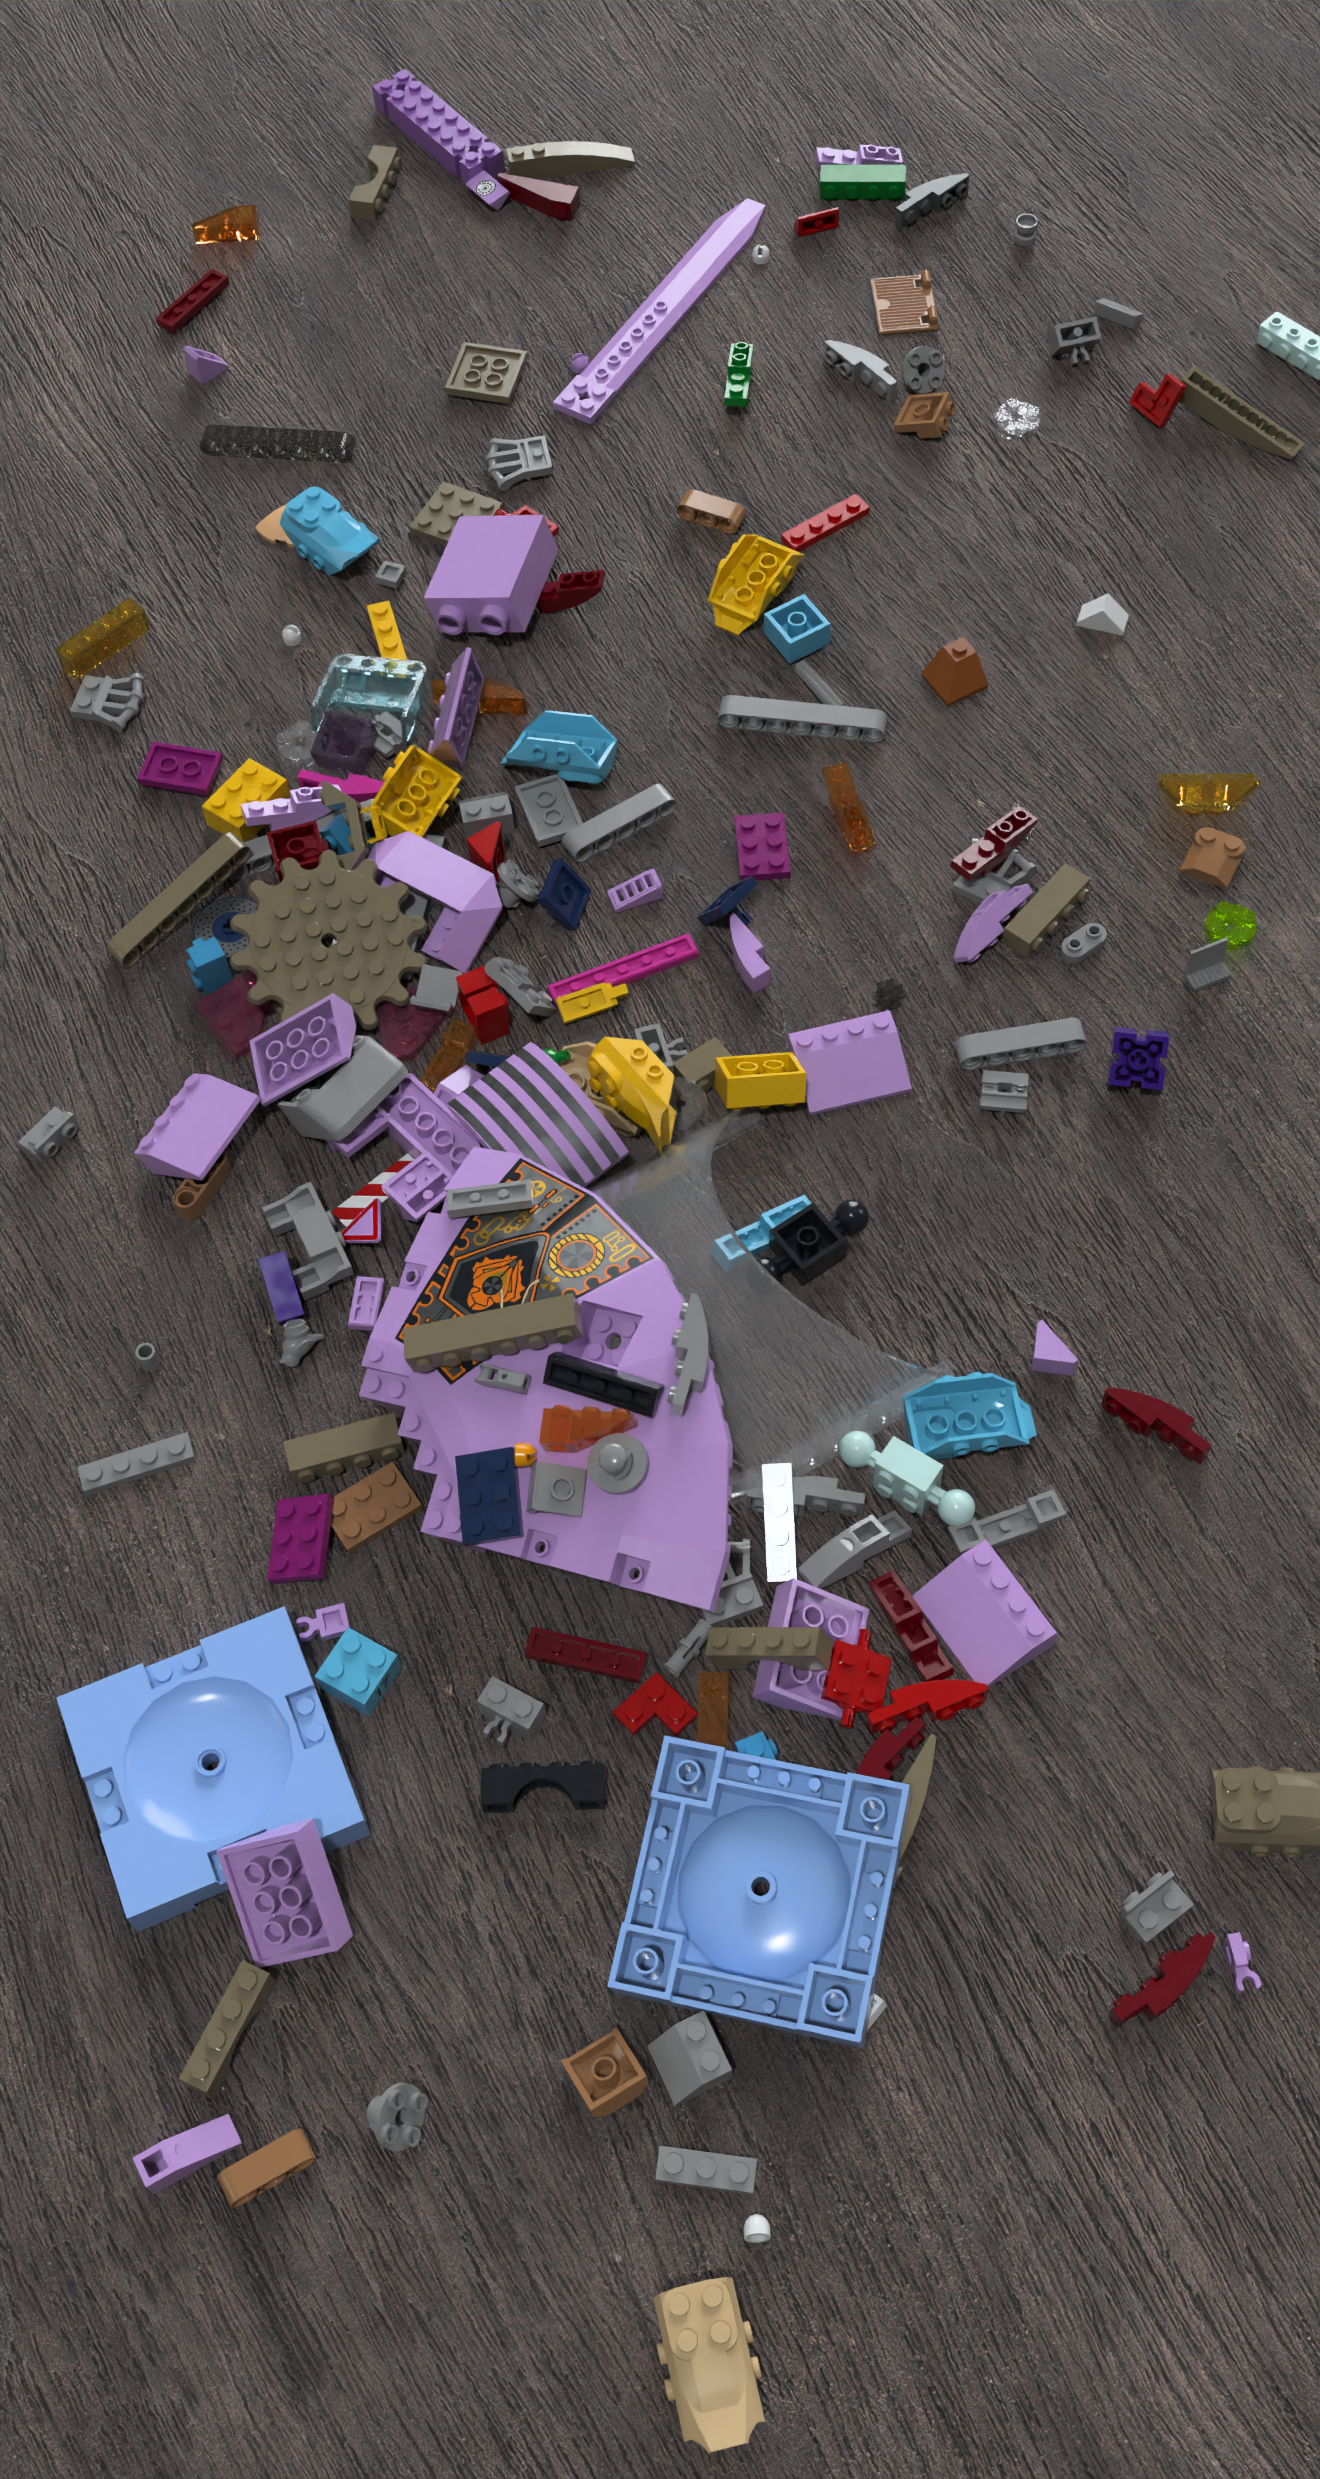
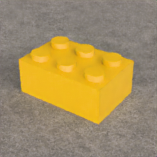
M249 758L202 805L207 825L224 835L229 832L233 833L242 842L250 841L266 824L247 826L241 814V804L253 801H273L278 798L290 799L287 779Z
M793 1052L715 1058V1088L726 1108L732 1110H742L745 1107L752 1106L768 1108L771 1105L778 1104L794 1106L797 1103L805 1102L806 1072Z

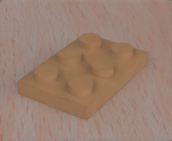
M392 1461L333 1497L331 1528L348 1554L418 1513L423 1507Z

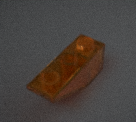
M256 205L234 206L192 224L196 244L259 239L260 221Z
M554 1405L553 1409H543L539 1444L546 1452L577 1453L593 1446L606 1435L623 1433L637 1427L638 1422L634 1415L626 1409L615 1408L612 1409V1412H604L596 1407H583L582 1410H571L570 1407L565 1405Z

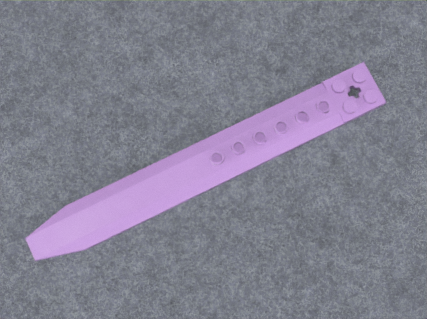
M747 198L718 218L580 375H576L554 400V409L592 424L753 239L765 212V205Z

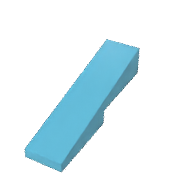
M802 1195L761 1214L759 1221L714 1241L711 1255L725 1273L730 1272L768 1249L769 1230L810 1205L811 1202L805 1195Z

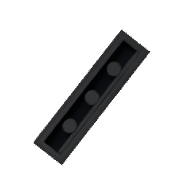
M558 1351L548 1355L543 1379L544 1384L651 1418L654 1416L664 1389V1384Z

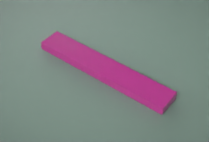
M689 933L547 985V991L558 1010L555 999L603 982L605 984L611 983L612 987L624 983L629 984L698 958L699 952Z

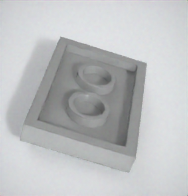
M558 773L514 787L516 797L538 847L561 841L567 832L583 824L564 779L559 777Z

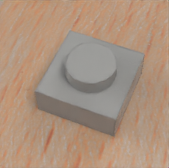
M384 560L375 575L376 583L397 589L407 573L406 566Z

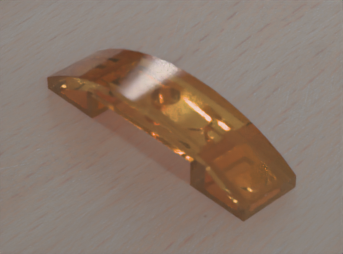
M455 1017L441 1037L443 1043L419 1079L433 1094L441 1081L459 1070L477 1031L475 1026Z
M699 1671L696 1742L725 1747L726 1750L729 1672Z

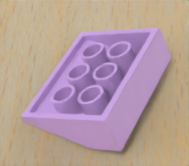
M468 647L452 664L451 672L446 674L445 686L447 688L445 695H442L440 698L439 706L441 712L440 716L435 719L434 740L430 741L428 748L429 755L444 765L462 769L485 680L472 648Z
M332 993L249 1041L261 1105L267 1106L350 1059L356 1031L355 1018L350 1004Z
M890 1010L788 1034V1052L795 1054L806 1072L805 1103L809 1115L912 1091L898 1031Z
M193 1073L186 1079L180 1092L171 1099L170 1105L163 1115L157 1118L154 1127L148 1135L140 1141V1145L134 1154L153 1174L203 1180L261 1098L252 1092L214 1076Z
M987 1540L963 1553L912 1595L921 1608L923 1615L970 1679L974 1682L984 1683L988 1688L1054 1646L1057 1632Z
M792 1578L776 1587L768 1627H820L833 1642L838 1639L852 1645H857L859 1630L866 1629L870 1609ZM760 1660L752 1697L780 1708L840 1721L842 1718L843 1709L833 1702L821 1699L827 1670H800L782 1662Z
M314 1818L283 1825L219 1848L216 1851L256 1967L261 1968L338 1951L353 1936Z

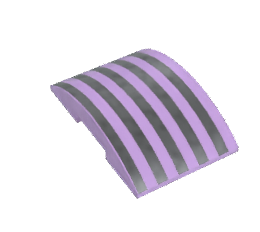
M529 1042L446 1104L452 1114L478 1144L481 1143L484 1148L521 1154L583 1188L629 1154L624 1143L585 1093L551 1057L532 1042Z

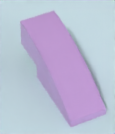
M732 913L730 915V940L733 957L745 983L755 993L770 984V968L764 962V946L736 914Z

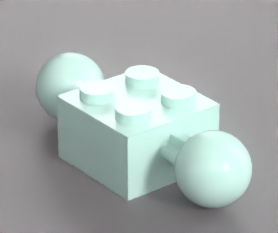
M852 1431L841 1439L839 1455L843 1462L854 1468L866 1465L873 1468V1487L883 1497H891L900 1502V1505L905 1510L911 1513L916 1512L922 1516L932 1503L938 1507L940 1518L950 1526L967 1524L973 1518L975 1503L970 1494L961 1489H952L947 1492L941 1489L944 1465L895 1436L892 1437L882 1453L876 1451L873 1439L865 1432Z

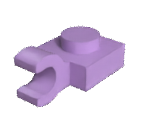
M1240 1932L1227 1934L1223 1945L1231 1974H1234L1236 1992L1238 1994L1243 1993L1244 1986L1242 1980L1244 1979L1250 1980L1254 1991H1258L1261 1986L1260 1978L1247 1967L1248 1961L1251 1960V1952L1247 1941H1242Z

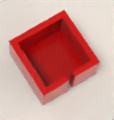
M485 966L456 977L461 1008L481 1045L510 1034L508 1023L511 1022V1017L506 1009L509 1007L507 998L504 993L499 994L497 990L499 988L498 983L486 974Z

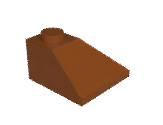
M964 637L943 646L921 672L922 678L947 707L988 688V682L977 652Z

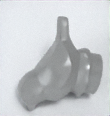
M296 1319L283 1325V1335L286 1339L282 1343L283 1355L279 1362L288 1367L296 1366L300 1358L310 1350L316 1341L324 1339V1334L309 1333V1327L303 1319Z

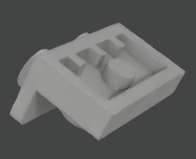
M55 1106L18 1143L23 1150L41 1163H44L49 1157L54 1156L58 1149L68 1139H71L80 1127L74 1114L71 1112L65 1114Z
M1171 1870L1164 1875L1158 1872L1146 1883L1148 1888L1140 1894L1134 1891L1122 1902L1124 1907L1120 1917L1145 1946L1194 1906L1192 1901L1174 1882L1173 1878L1175 1875Z

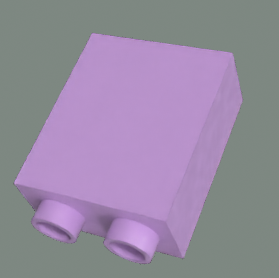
M544 515L459 516L424 596V600L440 632L449 635H458L461 632H486L492 635H500L503 632H525L559 551Z

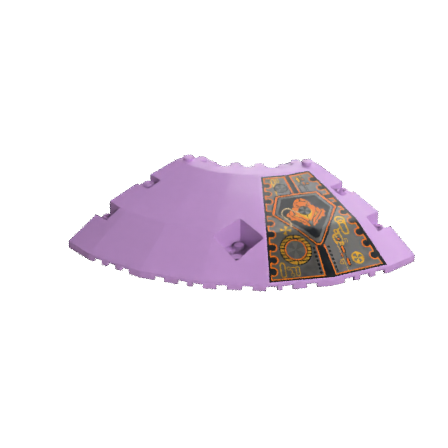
M474 1146L444 1190L447 1192L450 1189L531 1179L533 1184V1208L449 1218L446 1194L441 1214L427 1213L404 1260L406 1264L399 1287H391L370 1335L361 1364L367 1370L359 1396L403 1415L398 1435L420 1444L413 1469L436 1478L420 1532L482 1553H485L486 1550L503 1553L714 1612L730 1557V1543H727L728 1526H731V1515L728 1514L729 1497H732V1486L729 1485V1469H732L733 1444L728 1423L724 1421L721 1408L724 1405L719 1385L715 1382L713 1373L715 1366L714 1362L710 1359L709 1351L702 1393L689 1391L682 1417L671 1414L672 1403L667 1402L671 1385L677 1386L680 1377L675 1375L679 1358L675 1357L676 1346H672L671 1343L675 1329H681L684 1320L679 1319L682 1304L686 1300L674 1284V1278L666 1263L601 1197L521 1154ZM573 1293L581 1308L583 1338L574 1339L570 1343L558 1342L546 1345L541 1349L529 1348L519 1350L512 1355L500 1354L490 1356L483 1361L471 1360L461 1362L453 1367H436L428 1372H413L404 1358L403 1328ZM620 1335V1346L612 1350L610 1348L612 1338ZM558 1351L664 1384L663 1393L654 1416L651 1418L544 1384L543 1379L548 1355ZM480 1363H487L500 1368L529 1374L531 1382L527 1393L522 1394L479 1385L475 1382V1378L479 1377L482 1370L479 1367ZM493 1373L491 1380H495L497 1374ZM613 1433L630 1435L637 1439L646 1450L648 1457L647 1473L643 1481L633 1492L623 1494L605 1492L596 1486L589 1476L587 1460L590 1450L598 1440L606 1435ZM516 1443H527L536 1449V1453L531 1454L537 1458L534 1464L536 1462H545L587 1469L581 1517L537 1511L533 1514L526 1512L532 1465L518 1467L524 1537L472 1546L463 1545L455 1456L507 1447L515 1448ZM545 1543V1550L540 1553L541 1546ZM639 1569V1577L634 1580V1573Z

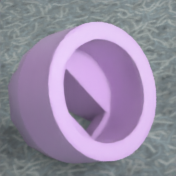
M576 353L571 359V369L575 373H582L589 365L588 358L582 353Z

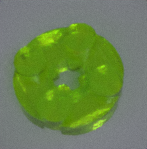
M1222 901L1208 913L1204 924V932L1209 936L1210 943L1227 937L1226 951H1236L1237 947L1244 945L1247 947L1253 942L1257 932V916L1254 911L1248 910L1241 905ZM1226 924H1232L1236 926V928L1228 930Z

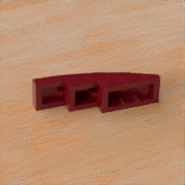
M893 1570L868 1582L885 1618L923 1681L943 1680L954 1675L953 1666L938 1646V1639L924 1620L921 1608L896 1572Z

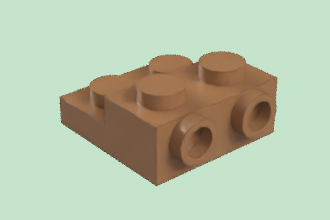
M949 392L908 395L894 424L896 433L917 431L919 438L940 437L943 431L948 430L949 417L956 413L955 402L952 401Z

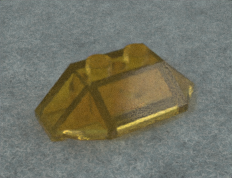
M1257 773L1155 774L1158 786L1182 810L1188 813H1198L1200 810L1223 813L1225 810H1233L1260 786L1261 781Z

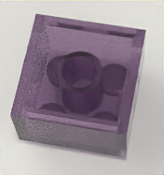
M326 710L310 754L319 767L363 775L378 732L371 719Z

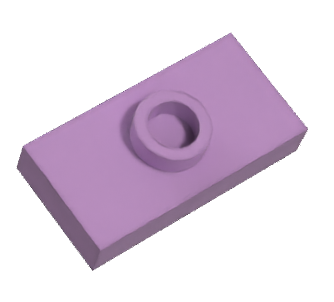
M356 1277L348 1321L349 1329L373 1331L380 1314L385 1286L384 1278Z

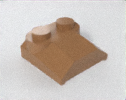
M1210 827L1201 828L1195 834L1194 841L1179 873H1184L1227 890L1245 856L1247 847L1238 837Z
M617 2027L571 2057L561 2060L562 2065L593 2117H605L639 2097L649 2083L647 2075Z

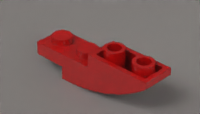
M934 1680L904 1686L890 1691V1705L867 1714V1726L871 1734L877 1732L882 1734L886 1729L892 1731L897 1727L896 1724L905 1720L911 1722L916 1716L919 1719L922 1718L925 1712H927L931 1722L939 1719L940 1721H947L956 1716L957 1712L962 1709L968 1708V1710H973L983 1705L984 1700L987 1699L988 1687L984 1683L967 1680Z

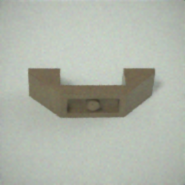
M322 781V790L319 791L322 804L332 811L346 808L343 814L346 824L350 825L349 845L355 852L338 855L342 869L354 870L370 854L363 813H360L362 806L359 802L327 781Z

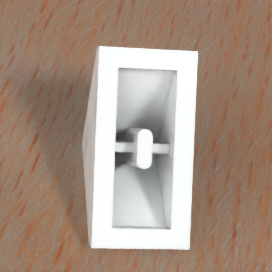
M1105 594L1082 605L1076 626L1123 636L1129 615L1109 594Z

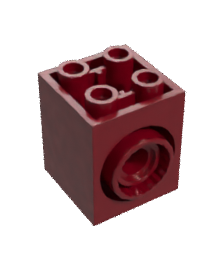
M316 820L266 832L280 883L283 879L280 864L284 859L293 858L297 860L303 869L312 870L318 867L321 853L329 850L326 838L321 839Z

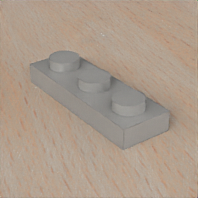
M531 1179L447 1190V1214L449 1218L533 1208V1184Z
M659 2146L655 2181L753 2195L757 2159Z

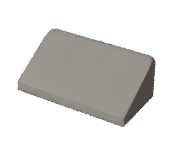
M1105 298L1097 300L1094 306L1095 315L1130 329H1134L1144 314Z

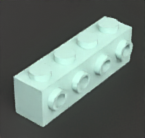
M1277 311L1260 324L1256 343L1320 381V337Z

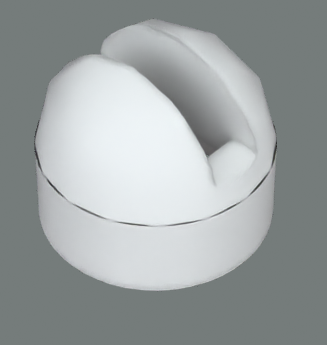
M759 244L753 249L752 257L756 264H765L770 260V252L767 246H760Z
M287 625L284 628L282 637L286 645L295 646L302 641L301 631L297 626Z
M759 2214L749 2216L744 2224V2240L751 2243L768 2241L771 2238L767 2219Z

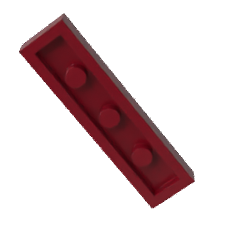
M211 269L155 318L157 325L174 334L230 284L228 276Z
M537 1627L531 1628L524 1656L527 1659L637 1684L641 1682L647 1660V1652Z

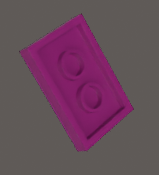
M153 741L137 779L139 785L209 796L223 762V755L221 752Z
M784 812L734 816L740 881L750 876L756 881L791 878Z
M330 1494L278 1499L267 1580L271 1584L324 1579L334 1498Z

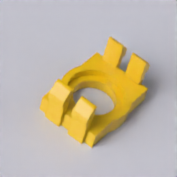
M379 805L367 806L360 811V813L370 811L376 837L367 840L371 844L387 838L385 822Z

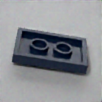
M507 1447L455 1456L463 1545L472 1546L524 1537L518 1467L515 1466V1448Z

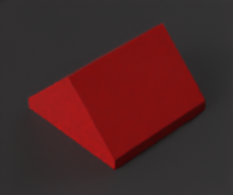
M495 822L466 839L470 862L493 873L497 884L500 879L497 868L501 863H504L506 855L501 822Z

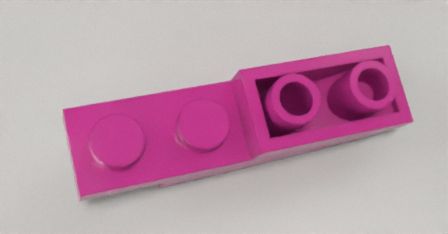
M302 769L297 776L300 788L321 787V782L327 781L332 785H339L342 792L359 803L374 799L385 782L351 773L347 780H342L339 777H330L315 771L310 772Z

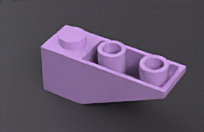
M226 2114L165 2139L133 2157V2160L145 2187L151 2193L156 2194L243 2143L229 2114Z

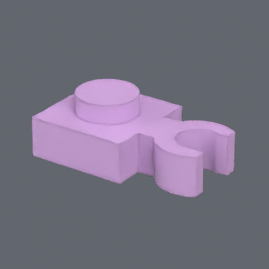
M344 1603L315 1610L317 1616L315 1619L300 1617L296 1620L299 1628L303 1626L309 1627L307 1632L299 1634L301 1642L311 1641L317 1634L321 1635L322 1641L341 1637L347 1627L350 1628Z

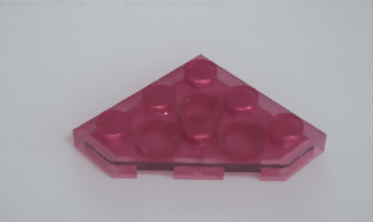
M249 970L193 1004L196 1012L237 1060L251 1052L249 1041L260 1035L268 1011V1001L256 1006L251 1004L247 998L248 991L257 982V976Z
M418 986L407 989L410 998L413 995L416 997ZM382 1001L376 1006L383 1047L400 1061L413 1059L448 1015L447 1013L414 1008L410 1001L402 1007L396 1006L389 1001Z

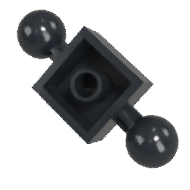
M850 1199L843 1201L837 1206L834 1219L829 1221L814 1203H811L769 1230V1248L776 1256L774 1258L761 1256L753 1259L746 1268L745 1276L748 1284L756 1291H770L779 1283L781 1272L788 1269L797 1281L804 1285L846 1257L847 1241L841 1233L857 1234L867 1226L869 1212L866 1206L858 1200Z

